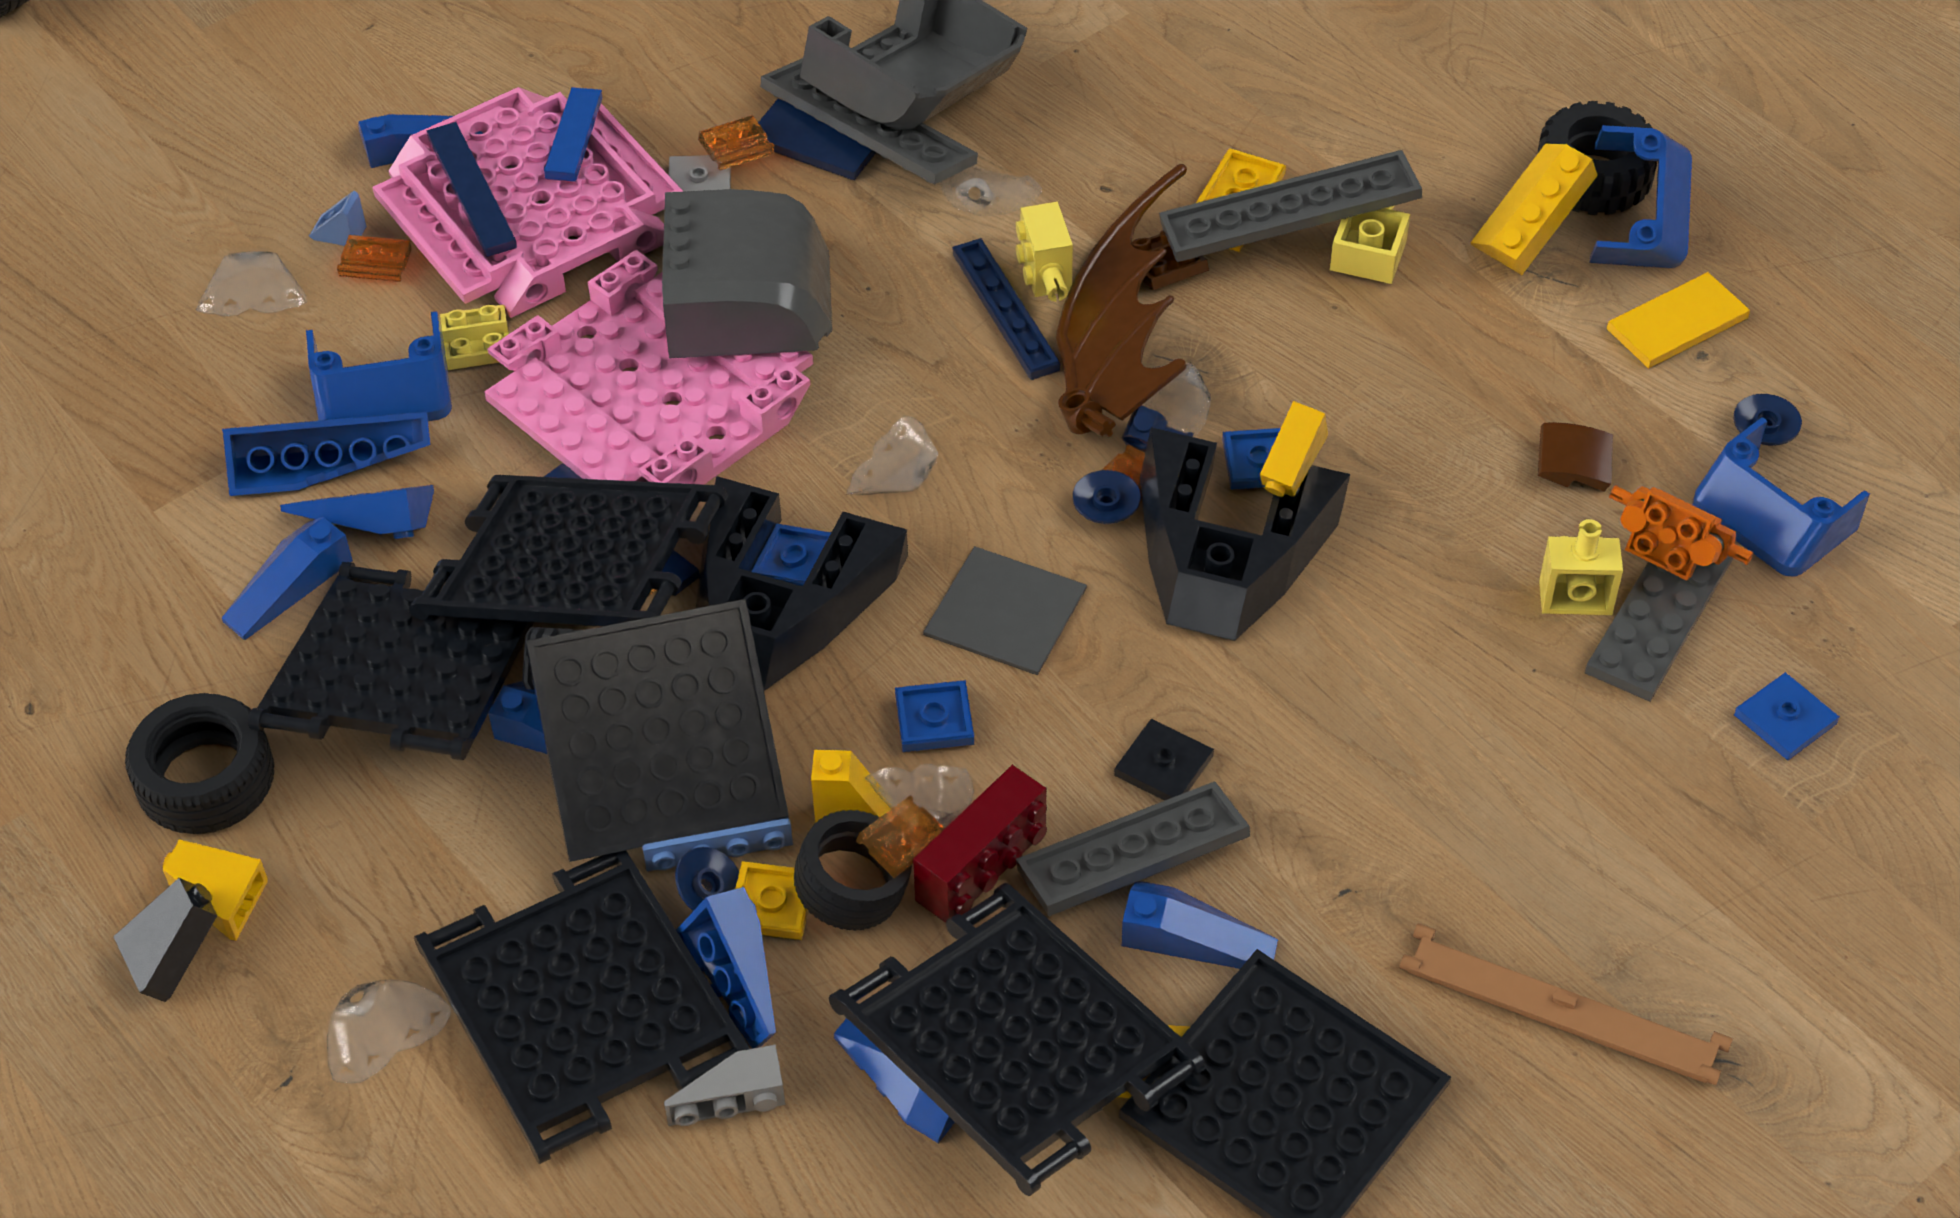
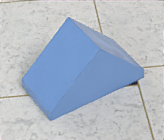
M355 191L351 192L324 212L318 219L309 237L316 241L355 248L367 227L359 194Z

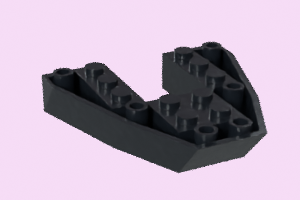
M1151 427L1140 474V486L1149 565L1166 624L1235 641L1285 595L1337 528L1350 474L1312 465L1294 497L1284 494L1283 497L1273 495L1262 535L1198 520L1213 470L1217 443Z
M716 476L714 485L723 487L728 493V498L724 506L718 508L708 526L709 534L703 545L696 608L746 600L763 689L765 691L824 649L896 581L908 557L907 529L842 512L802 587L751 572L776 523L780 524L782 521L779 493Z

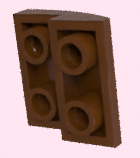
M1164 230L1156 236L1138 238L1132 242L1134 248L1143 251H1159L1162 248L1167 250V254L1149 270L1143 279V282L1152 290L1209 271L1208 259L1204 256L1177 262Z
M1543 423L1540 428L1538 476L1567 488L1576 480L1605 492L1611 485L1613 434L1577 424Z

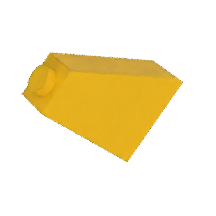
M1292 402L1260 472L1262 485H1265V490L1280 497H1283L1284 494L1292 497L1295 496L1327 439L1328 429L1325 413L1298 402Z
M814 750L811 785L815 823L830 813L841 812L842 810H859L860 812L872 813L890 823L891 798L852 751Z
M179 839L173 851L166 855L163 862V872L169 886L178 878H181L193 884L200 883L207 888L212 895L211 903L217 914L213 926L230 940L237 941L268 882L261 859Z

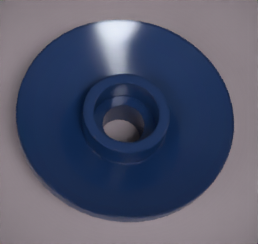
M1755 394L1742 399L1737 404L1733 415L1734 424L1740 433L1760 418L1766 419L1767 424L1761 444L1768 446L1782 445L1792 441L1799 434L1802 426L1801 415L1797 408L1786 399L1771 394Z
M1099 470L1091 472L1082 477L1076 483L1073 490V504L1076 510L1084 518L1096 523L1113 524L1124 521L1131 517L1140 505L1141 494L1138 485L1132 478L1118 471Z
M698 847L687 852L678 862L675 872L677 890L684 903L694 911L706 897L734 890L739 870L734 862L724 853L709 847Z

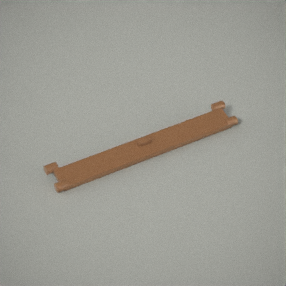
M1420 923L1416 925L1413 937L1421 941L1414 957L1406 954L1403 955L1400 969L1695 1080L1717 1085L1721 1070L1712 1068L1718 1050L1729 1052L1733 1038L1714 1031L1710 1043L1436 943L1433 941L1436 929Z

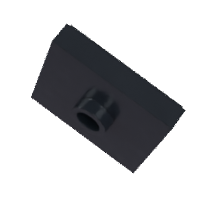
M1150 719L1116 765L1114 776L1165 801L1186 793L1191 789L1213 758L1214 749L1158 721Z

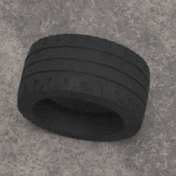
M842 810L841 812L830 813L813 825L801 845L794 869V887H796L797 896L804 907L809 910L810 914H813L816 919H820L821 922H825L827 925L853 931L876 927L892 915L903 898L910 880L912 868L910 848H908V844L905 842V838L901 836V833L889 822L879 818L877 815L875 816L864 811L860 812L859 810ZM839 850L855 852L870 859L881 870L886 884L869 890L849 888L836 882L823 869L819 857L825 853Z

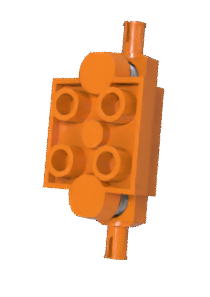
M1615 485L1609 495L1610 499L1626 505L1620 520L1623 527L1632 533L1625 550L1686 581L1692 577L1697 565L1708 566L1712 563L1719 565L1728 556L1745 565H1748L1752 559L1754 552L1735 544L1736 531L1722 525V519L1655 487L1648 489L1643 486L1637 489L1636 492L1631 493Z

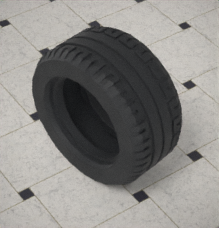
M190 694L164 703L155 708L141 721L132 733L127 745L125 767L138 802L152 821L163 826V828L179 833H211L240 822L262 803L274 779L275 763L264 729L263 731L251 730L248 726L250 707L244 705L241 701L220 694ZM222 744L230 746L237 751V754L227 768L218 775L194 783H178L164 777L167 768L174 759L183 752L200 745Z

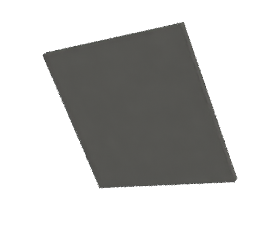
M974 546L923 631V635L1038 675L1083 596L1087 585Z

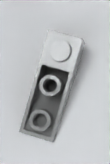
M776 1045L737 1051L665 1100L664 1106L668 1126H689L700 1120L716 1117L728 1119L738 1113L755 1110L766 1112L777 1106L785 1105Z

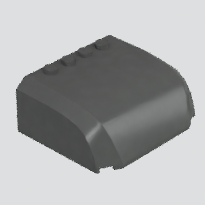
M899 0L895 24L853 48L849 47L852 30L832 17L827 16L810 25L800 78L847 108L873 121L896 130L913 129L1007 72L1021 50L1028 28L982 0Z
M722 189L665 192L662 294L669 358L818 350V342L823 336L828 337L832 332L830 256L815 219L806 207L787 194L765 191Z

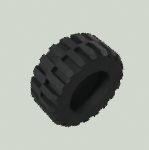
M1588 101L1587 104H1582L1581 102L1574 103L1569 109L1564 107L1546 121L1545 127L1541 131L1537 154L1545 144H1567L1584 155H1595L1609 159H1593L1598 176L1573 207L1572 211L1578 213L1580 210L1586 211L1588 215H1597L1603 212L1605 215L1616 213V210L1623 212L1630 209L1632 205H1637L1650 192L1658 161L1643 160L1635 152L1595 149V143L1603 125L1652 128L1650 123L1645 124L1646 120L1637 113L1635 115L1630 108L1625 106L1620 108L1615 106V103L1606 102V104H1599L1598 101Z

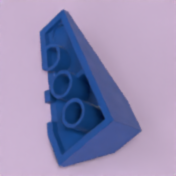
M322 517L307 522L283 539L223 615V623L243 640L252 636L339 572L342 562L353 561L346 534Z

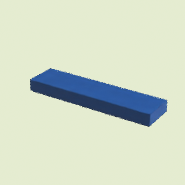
M571 87L544 169L545 179L577 180L602 102V90Z

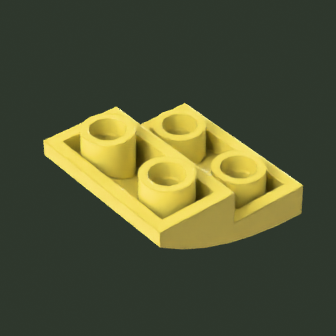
M485 305L478 309L453 310L449 313L440 314L448 370L500 363L488 353L487 348L509 334L504 305Z

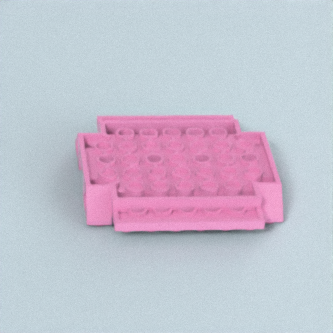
M519 87L411 135L389 169L391 179L372 187L376 199L465 304L498 289L494 298L499 305L505 306V311L510 318L566 292L563 273L609 252L618 262L635 250L645 254L662 246L664 241V223L658 217L653 216V214L665 209V192H683V190L602 104L595 120L577 180L545 179L544 169L567 99L561 92L544 97ZM453 122L457 123L516 239L517 248L486 257L428 140L426 130ZM511 165V166H513V167H515V168L508 169V168H505V167ZM542 200L546 203L538 204L536 202ZM570 236H575L578 239L571 240L567 238Z
M635 250L588 281L590 301L551 326L537 315L487 348L488 353L514 372L484 391L487 402L582 479L705 485L789 424L810 386V379L801 372L813 365V355L808 351L669 358L663 309L662 272L655 276L658 270L657 265L638 250ZM585 335H593V336H594V337L591 338V339H589V338H581L582 336H585ZM630 367H633V368H636V369H637V370H635L634 372H632V371H623L624 369L630 368ZM670 401L680 402L678 405H665L667 402ZM713 435L724 436V438L721 440L709 439Z

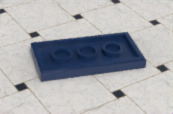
M781 99L775 101L748 134V143L854 181L877 153Z

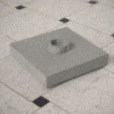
M731 155L670 156L668 175L683 192L731 189Z

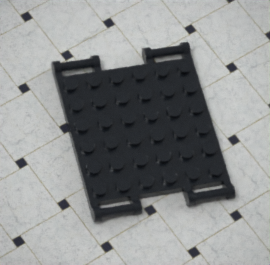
M494 475L488 482V490L475 510L470 511L465 519L466 527L473 532H477L460 560L441 559L438 561L433 569L434 575L421 596L413 600L409 611L411 615L420 620L427 619L429 615L583 626H607L659 616L671 595H675L681 586V580L677 575L670 572H662L680 538H686L693 544L704 543L709 534L708 526L718 508L724 506L728 493L723 487L718 485ZM699 502H706L696 521H689ZM658 589L647 611H640L651 590Z
M342 562L337 578L257 708H252L250 711L248 726L251 730L258 731L270 728L308 734L310 738L320 740L324 738L330 726L391 735V750L403 752L406 748L451 755L452 759L464 760L525 642L526 633L535 622L429 615L427 619L420 620L411 615L409 611L413 600L416 597H420L423 593L419 589H409L412 580L411 571L399 569L397 572L355 567L354 563ZM356 581H364V582H371V583H378V584H370V583H363V582H356Z
M626 850L601 855L570 870L565 871L561 869L552 873L554 883L560 893L495 922L487 907L482 905L473 909L474 913L429 934L424 931L414 936V941L420 954L425 958L527 1140L538 1164L550 1160L551 1154L595 1132L602 1134L611 1130V1122L601 1103L667 1071L671 1073L680 1091L735 1052L750 1049ZM614 865H617V867H615V868H613V869H611V870H609V871H606V872H604V873H602V874H600V875H598V876H596V877H593V878H591V879H589V880H587V881H585V882H582V883H580V884L574 886V883H577V882H579V881H581V880H583V879H585V878H588V877H590V876H592V875H594V874H596V873H598V872H601V871H603V870H605V869H607V868H609V867H612V866H614ZM478 927L481 928L480 930L475 931L467 936H464L454 942H451L443 947L435 949V947L445 942H448L456 937H459L469 931H472ZM726 1042L731 1046V1049L688 1070L683 1066V1063ZM587 1110L591 1115L590 1118L545 1140L540 1135V1133Z
M1003 883L994 889L992 896L964 914H955L947 919V930L952 937L958 940L911 971H908L897 959L890 956L879 964V969L846 990L839 989L829 995V1003L832 1009L838 1015H844L1012 1176L1018 1188L1027 1196L1037 1192L1041 1188L1043 1181L1075 1158L1080 1160L1091 1152L1089 1140L1076 1128L1080 1123L1125 1091L1133 1096L1134 1102L1141 1110L1149 1111L1157 1105L1158 1098L1187 1077H1195L1206 1068L1204 1059L1195 1049L1008 883ZM1001 907L1006 908L977 928L973 926ZM887 981L891 982V984L860 1004L856 1002ZM1176 1057L1180 1061L1178 1065L1150 1085L1142 1080L1171 1058ZM1059 1138L1066 1143L1065 1146L1033 1169L1025 1164Z

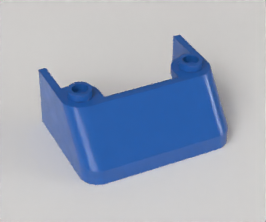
M1603 125L1596 140L1595 149L1635 152L1643 160L1658 161L1656 219L1637 221L1630 229L1628 243L1596 241L1589 263L1659 268L1678 267L1684 262L1688 254L1692 155L1690 151L1682 144L1653 128Z
M431 312L433 335L414 340L408 348L409 358L344 368L342 359L337 353L332 351L318 352L313 330H306L308 364L318 420L427 412L428 421L446 417L451 412L452 402L444 340L438 312Z
M1762 417L1726 444L1697 487L1693 498V506L1722 519V525L1736 531V541L1746 549L1753 551L1754 555L1777 572L1785 576H1798L1858 530L1870 493L1864 490L1843 507L1825 497H1815L1801 505L1752 469L1758 461L1759 449L1767 424V420Z

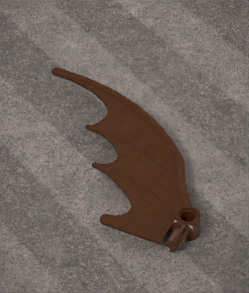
M1184 164L1176 165L1140 195L1109 227L1091 250L1076 275L1065 300L1056 332V342L1064 365L1066 391L1060 397L1058 404L1069 430L1074 434H1085L1093 431L1101 437L1105 435L1109 438L1113 435L1112 429L1116 426V423L1102 414V409L1123 421L1187 367L1185 360L1181 358L1175 359L1159 368H1148L1142 364L1143 352L1148 338L1159 317L1173 303L1174 297L1169 295L1164 300L1153 304H1142L1138 301L1140 284L1149 270L1167 254V250L1162 248L1159 251H1143L1132 246V237L1142 216L1166 189L1186 174L1187 167Z

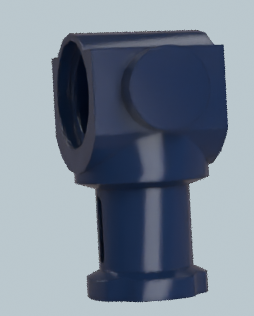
M1141 405L1131 414L1122 435V440L1126 445L1146 452L1151 427L1193 437L1194 433L1189 431L1186 434L1169 427L1168 420L1161 413Z

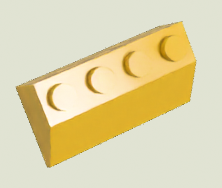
M1545 144L1470 242L1471 245L1523 275L1598 176L1593 159L1567 144Z

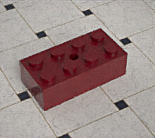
M1012 764L913 858L915 901L945 923L947 919L955 914L962 915L970 910L974 901L983 892H989L997 883L999 876L1007 868L1012 869L1016 866L1017 858L1022 857L1023 853L1032 844L1037 845L1046 835L1047 788Z

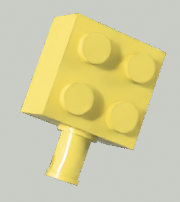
M1058 202L1021 207L1020 221L1016 222L1017 237L1019 241L1021 240V244L1016 245V255L1019 264L1024 263L1023 276L1025 284L1031 285L1035 297L1048 295L1051 301L1056 302L1055 294H1058L1059 301L1067 297L1072 286L1073 244Z
M1394 206L1341 219L1332 245L1330 270L1392 284L1407 242L1410 214L1393 210Z
M1592 519L1582 521L1579 524L1578 537L1548 536L1539 579L1543 614H1613L1623 573L1619 538L1600 537L1602 530H1600L1601 524Z

